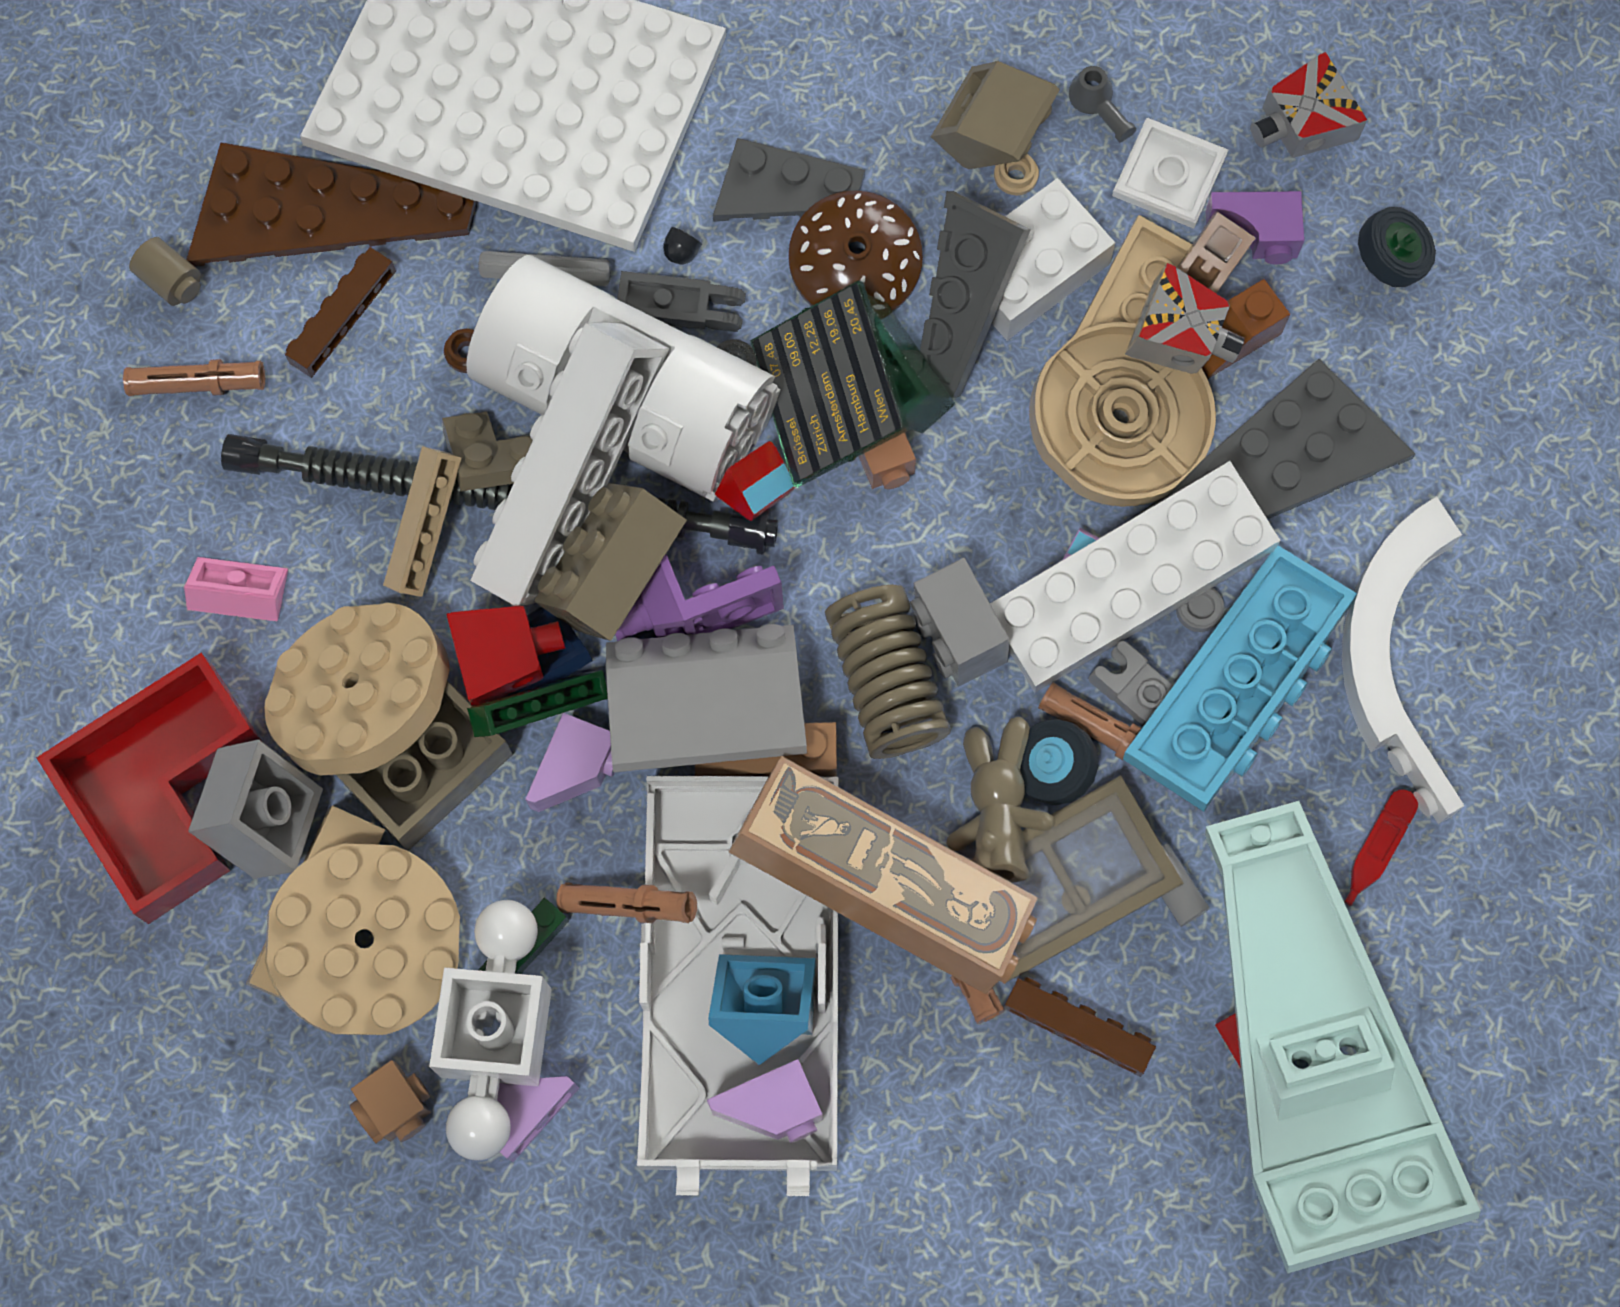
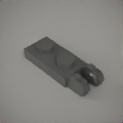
M621 271L617 300L670 326L696 329L708 327L713 330L738 332L742 327L743 320L739 315L708 310L709 301L715 304L741 306L745 303L746 293L742 289L714 285L706 280Z

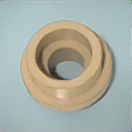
M1028 154L1018 162L996 165L994 171V179L997 186L1003 192L1015 196L1030 192L1035 187L1039 176L1038 166ZM1012 170H1019L1024 174V178L1013 179L1009 177L1008 173Z

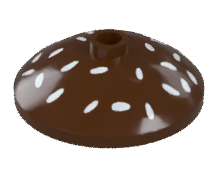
M856 190L829 195L812 205L802 215L794 228L789 244L788 258L790 274L796 289L812 308L857 283L858 287L863 285L873 320H876L894 312L912 294L920 277L923 253L918 231L904 210L881 195ZM857 241L865 246V250L860 254H855L849 250L848 246L852 242Z

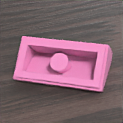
M197 557L184 586L187 610L278 621L288 569Z

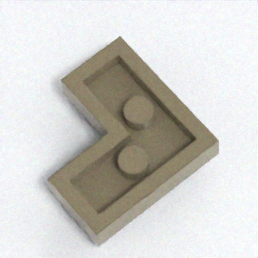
M487 412L466 413L459 416L442 418L443 434L450 454L461 457L456 476L460 491L514 484L511 481L512 472L519 460L527 455L533 441L530 436L496 441Z

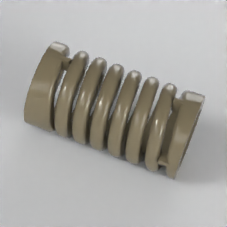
M894 584L871 587L855 592L834 602L825 611L832 639L838 644L837 655L843 661L842 670L844 676L848 678L849 692L854 695V708L859 711L858 721L860 726L864 728L863 736L869 756L873 759L893 758L923 749L941 741L951 733L949 722L943 711L942 702L932 699L937 695L938 688L934 682L929 681L932 677L931 667L924 664L927 658L926 652L918 648L921 644V636L913 631L916 626L915 618L907 614L911 606L905 588ZM878 598L882 600L881 603L861 607L860 604ZM851 607H854L855 611L851 613H844ZM893 730L891 733H883V731Z

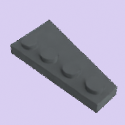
M946 191L944 208H947L944 230H940L937 250H940L936 277H932L929 295L933 297L929 319L925 320L915 378L955 398L960 397L1031 229L955 191Z

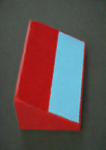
M768 441L730 466L714 495L746 519L752 521L789 495L797 485L794 483L777 448L771 441Z

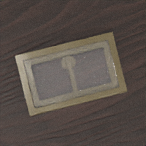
M1121 775L1051 814L1054 817L1055 825L1050 831L1043 832L1028 828L1022 831L1025 840L1023 853L1030 876L1026 880L1012 884L1038 897L1031 912V915L1036 917L1037 920L1027 940L1023 944L1018 942L1013 955L1017 956L1019 961L1007 982L1184 884Z

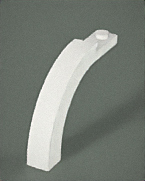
M1436 496L1417 508L1393 530L1363 572L1354 591L1357 595L1346 615L1342 638V668L1349 706L1358 730L1370 752L1386 744L1391 749L1388 751L1389 761L1399 775H1407L1417 791L1413 795L1418 801L1419 809L1427 817L1433 815L1436 822L1440 824L1454 816L1464 807V804L1407 716L1395 688L1390 662L1392 622L1405 587L1417 572L1430 561L1453 548L1462 536Z

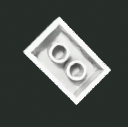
M1058 178L1005 216L1031 229L992 321L993 326L1006 341L1111 263L1115 247L1114 240Z

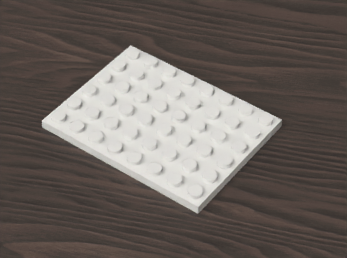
M367 0L300 135L303 146L635 252L726 38V28L637 0Z

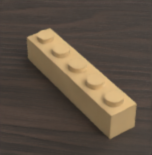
M422 446L383 586L399 593L423 596L461 457Z

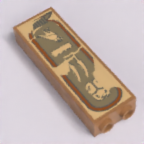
M783 756L780 757L768 776L728 851L984 994H987L999 981L1005 984L1010 979L1019 961V958L1013 955L1018 942L1023 944L1027 940L1037 920L1036 917L1031 915V912L1038 897Z

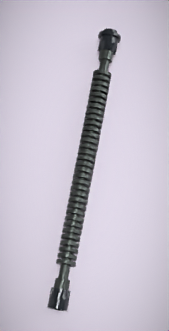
M228 434L225 437L221 452L223 470L260 475L261 471L280 473L282 469L302 472L303 481L308 483L314 481L316 484L323 485L326 482L328 486H335L337 484L338 487L347 488L349 485L350 489L358 490L361 488L362 491H370L372 488V491L375 493L384 491L385 494L393 495L395 492L397 496L402 497L406 494L407 497L409 495L418 463L413 461L410 465L408 460H400L398 462V459L389 458L387 461V458L378 456L375 459L374 455L367 454L364 457L362 453H354L352 455L351 452L343 451L341 453L335 449L329 452L327 448L318 449L315 446H308L304 454L286 452L282 446L267 444L265 439ZM456 478L449 504L453 499V503L456 505H462L465 502L466 506L474 507L476 503L478 508L485 509L488 504V509L496 510L498 505L504 499H507L513 484L460 491ZM657 498L665 504L664 498ZM671 499L668 501L667 506L687 520L677 538H683L685 530L710 533V538L728 540L727 544L730 546L756 549V553L759 555H764L766 546L775 547L778 520L770 519V509L754 520L749 521L734 509L733 513L714 511L713 515L688 511V502L685 501L680 502L677 510V501Z

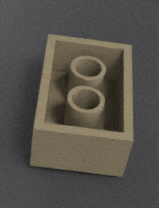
M608 483L606 488L602 487L592 497L588 505L590 513L582 526L576 527L566 538L563 544L565 552L557 565L549 568L541 577L537 587L540 592L534 602L576 631L611 641L687 520L643 488Z
M448 681L439 712L426 731L408 749L389 762L364 773L336 774L348 790L407 851L417 844L513 755L507 742L499 734L474 738L467 708L472 706Z

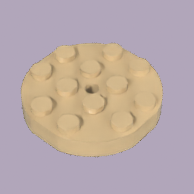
M1127 322L1098 324L1077 332L1045 363L1034 383L1029 404L1030 429L1036 449L1042 460L1075 493L1097 503L1120 507L1144 505L1166 497L1206 457L1212 443L1216 424L1215 401L1212 389L1202 368L1197 373L1190 374L1125 355L1137 325ZM1115 410L1124 411L1128 417L1127 423H1121L1116 420L1112 412Z
M395 603L341 607L332 615L308 629L288 650L280 655L264 706L265 720L269 733L295 764L310 773L336 775L364 773L375 769L408 749L426 731L436 717L450 671L447 651L425 619L408 607Z
M343 843L325 849L307 859L288 876L277 891L267 913L265 964L273 986L281 999L298 1017L308 1024L336 1035L390 1034L418 1021L439 1002L444 968H458L460 915L456 902L443 879L418 856L394 845ZM365 929L372 933L374 940L370 947L360 948L357 946L355 935L358 931Z

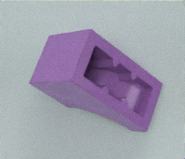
M1301 191L1211 192L1205 210L1206 224L1215 211H1217L1254 236L1255 240L1250 245L1253 259H1265V262L1278 265L1298 257L1304 243Z

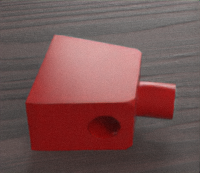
M524 606L458 611L446 614L467 697L472 707L502 698L540 681L544 677L538 656L565 649L558 621L531 628Z

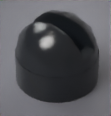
M671 227L663 243V252L670 262L684 265L690 263L696 257L702 243L688 233Z

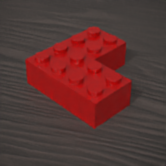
M201 652L36 758L132 913L147 924H150L231 871L219 853L188 832L194 812L182 794L208 777L218 748L254 740L262 742V740L214 666Z

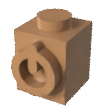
M393 1060L351 1088L357 1100L349 1106L361 1126L376 1144L382 1139L390 1142L398 1137L400 1142L410 1139L425 1127L422 1119L431 1113L424 1103L431 1095L415 1073L407 1078L401 1067Z

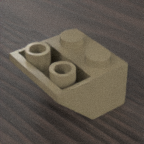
M999 61L972 66L933 131L931 138L962 167L967 169L1018 162L1029 152L1032 145L1031 139L1039 125L1051 114V105L1060 89L1051 82Z

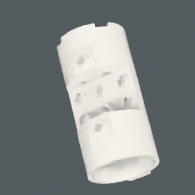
M526 255L517 260L494 288L478 319L467 355L466 365L469 378L541 415L545 414L552 399L549 394L550 387L555 377L565 370L571 356L569 345L575 333L584 327L585 323H623L669 348L664 362L642 406L639 408L634 427L623 450L629 453V458L632 461L713 502L720 500L714 494L725 472L730 466L747 456L752 444L756 446L763 430L770 421L781 390L773 383L776 376L615 299L613 295L532 255Z

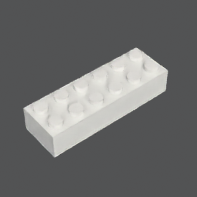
M585 323L584 327L575 333L569 345L570 359L565 370L555 377L550 387L549 394L552 399L545 414H542L532 427L530 438L533 440L527 455L519 460L512 472L511 481L514 484L507 499H504L495 510L492 519L493 524H495L489 540L480 546L475 555L474 565L477 567L470 581L514 606H525L535 603L534 600L540 592L537 587L541 577L549 568L555 567L565 552L563 544L566 538L576 527H581L589 515L588 505L592 497L602 487L606 488L632 432L639 408L642 406L669 348L623 323Z
M1231 461L993 601L990 605L1009 637V653L1034 693L1117 645L1120 641H1124L1270 554L1276 549L1281 540Z

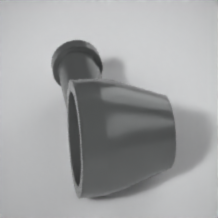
M1088 66L1072 80L1069 87V100L1073 107L1082 113H1098L1115 133V138L1118 142L1121 143L1132 136L1137 128L1132 122L1129 123L1111 102L1113 89L1105 71L1097 66ZM1096 81L1099 85L1090 86L1086 82Z

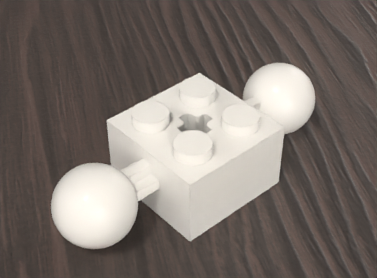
M513 900L496 901L488 905L477 918L474 931L475 940L481 952L488 957L486 971L444 968L429 1067L441 1078L470 1080L468 1097L462 1099L452 1108L446 1122V1136L449 1144L456 1153L470 1160L479 1161L495 1156L504 1148L509 1139L511 1130L510 1118L503 1105L497 1101L499 1083L539 1087L552 989L543 976L515 974L516 962L525 957L534 947L538 928L532 912L523 904ZM494 1019H497L501 1024L499 1029L494 1034L487 1036L483 1032V1028L492 1027Z

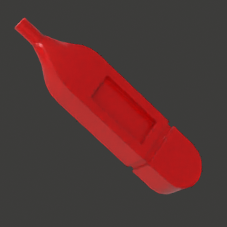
M1405 789L1398 790L1387 799L1351 867V888L1344 901L1345 904L1352 906L1357 895L1375 883L1385 871L1418 809V801L1411 791Z

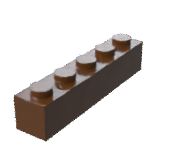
M371 247L365 253L360 254L349 274H345L339 280L337 289L333 294L323 300L318 313L306 321L302 333L297 339H293L288 344L285 356L289 364L312 378L395 274L396 269L393 261Z
M1031 978L1017 979L1004 1006L1005 1010L1139 1077L1144 1074L1156 1049V1046L1150 1043L1151 1038L1139 1032H1135L1134 1035L1122 1030L1124 1025L1111 1018H1107L1104 1021L1095 1016L1096 1011L1082 1004L1076 1007L1068 1003L1069 998L1056 991H1052L1050 994L1040 989L1041 984Z

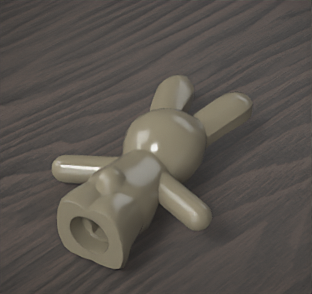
M1022 717L1011 718L1003 729L998 759L995 761L990 738L982 729L974 727L965 733L963 747L974 773L971 780V798L981 814L951 833L946 840L948 848L953 851H959L976 840L977 849L974 863L1011 883L1026 880L1030 876L1023 853L1025 840L1021 827L1046 832L1050 831L1055 825L1054 817L1051 814L1020 807L1025 797L1024 780L1020 772V766L1030 729L1029 723Z

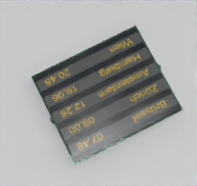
M858 280L815 305L804 308L797 315L750 340L758 368L776 376L773 383L777 385V388L781 389L772 416L793 486L800 487L847 462H853L856 457L910 430L864 282Z

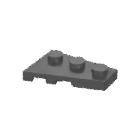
M737 138L715 206L713 222L729 221L732 218L760 220L770 219V217L796 215L801 218L812 205L829 195L844 191H860L865 177V170Z

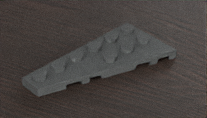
M1318 359L1207 455L1166 497L1154 501L1143 512L1231 461L1266 518L1269 519L1332 493L1334 490L1355 481H1361L1376 475L1379 471L1412 460L1416 454Z

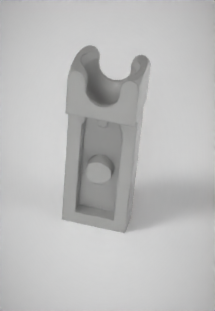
M1120 641L1112 650L1111 656L1121 666V673L1113 674L1105 667L1098 666L1088 679L1092 685L1110 700H1114L1137 722L1144 726L1173 685L1147 663L1148 660L1129 643Z

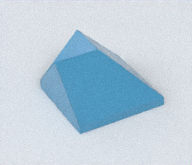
M719 954L708 1017L709 1026L758 1065H761L800 1035H812L816 958Z

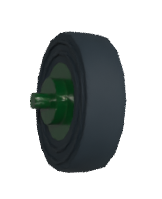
M1387 207L1373 214L1366 220L1359 231L1358 247L1361 259L1370 273L1380 282L1391 287H1407L1416 283L1429 273L1435 263L1436 249L1431 233L1422 220L1414 213L1402 207Z

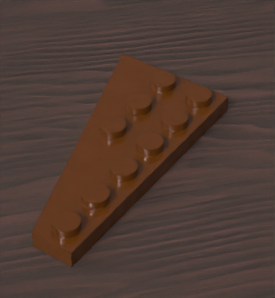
M220 142L186 260L194 267L205 266V263L229 261L231 263L246 261V258L271 255L282 257L344 250L345 247L367 244H369V247L386 245V242L414 239L415 241L466 236L470 233L478 201L386 172Z

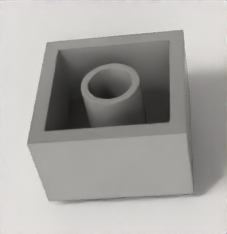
M965 558L913 583L914 600L910 601L913 609L911 616L915 618L916 628L921 637L924 639L931 636L933 640L932 645L935 653L932 655L945 679L953 676L959 687L1008 662L1009 637Z
M260 740L218 748L188 832L254 879L291 873L298 867L323 788Z

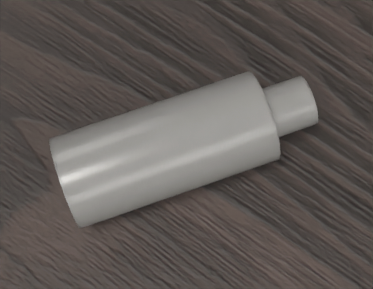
M1167 843L1162 845L1184 884L1161 897L1180 927L1207 912L1210 907Z

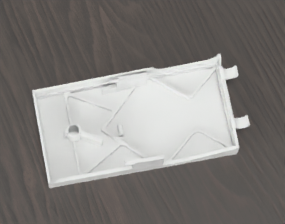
M647 776L645 884L654 885L660 891H690L695 894L697 899V912L692 922L682 923L679 921L656 920L652 924H641L639 1003L643 1009V1040L637 1167L640 1170H677L676 1195H699L700 1170L787 1171V1196H809L810 1171H837L838 912L728 852L768 777ZM821 777L838 787V777ZM719 954L816 958L813 1034L800 1035L761 1065H758L710 1027L708 1017ZM798 1059L821 1109L823 1120L815 1123L817 1128L815 1133L790 1143L788 1136L776 1140L714 1116L707 1099Z

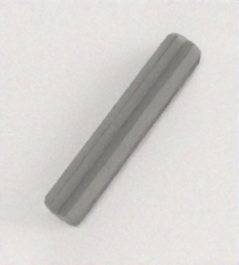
M483 251L478 262V269L483 278L501 279L517 260L526 255H532L594 286H607L611 278V265L606 259Z

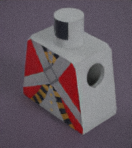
M1324 52L1278 82L1268 91L1263 105V110L1267 116L1251 123L1250 128L1252 136L1259 147H1265L1281 139L1291 157L1295 158L1359 139L1367 118L1331 59Z
M1167 263L1153 281L1125 355L1193 374L1203 367L1211 354L1233 363L1241 351L1244 337L1222 328L1230 307L1226 299L1174 265Z

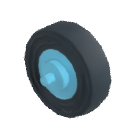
M1059 719L1042 721L1029 729V736L1020 766L1025 793L1038 802L1050 805L1071 803L1083 796L1093 784L1099 766L1097 749L1090 736L1074 723Z

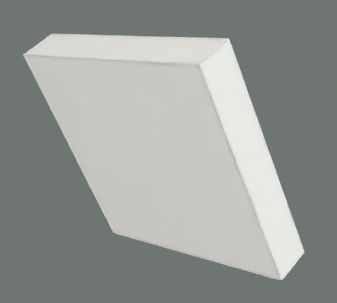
M1146 118L1112 196L1194 229L1225 161L1228 149Z

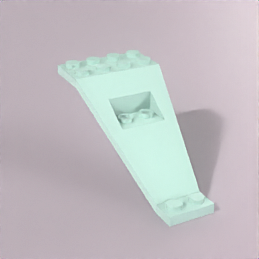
M1296 801L1206 826L1205 837L1222 876L1252 1183L1287 1274L1478 1219L1481 1210L1300 802ZM1349 1046L1354 1048L1357 1053L1345 1055L1340 1051V1048ZM1301 1059L1308 1062L1310 1066L1300 1069L1294 1066L1292 1062Z

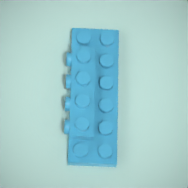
M1277 546L1124 753L1123 760L1204 812L1224 783H1227L1234 773L1243 777L1258 755L1252 747L1260 737L1268 742L1283 719L1277 712L1284 702L1294 706L1308 684L1302 677L1309 667L1316 672L1322 667L1332 651V648L1326 645L1328 638L1351 607L1357 593L1282 547Z

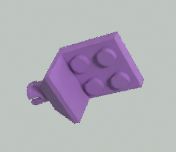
M665 554L615 636L617 641L651 629L654 630L656 638L666 637L674 633L689 635L710 633L718 629H734L784 609L781 580L775 566L763 569L762 566H755L738 574L736 581L720 587L717 583L703 586L692 594L693 598L685 600L669 559Z

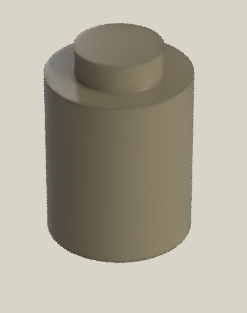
M153 237L145 241L135 251L130 260V271L172 306L190 302L200 290V271L159 237Z

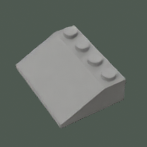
M767 624L760 628L718 629L710 633L689 635L674 633L666 637L648 639L624 638L617 642H606V677L613 772L807 754L794 625L780 626L777 624Z

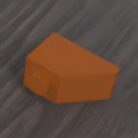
M1265 279L1228 300L1230 307L1222 328L1244 337V343L1233 363L1211 354L1209 360L1202 367L1207 379L1283 333L1290 313Z

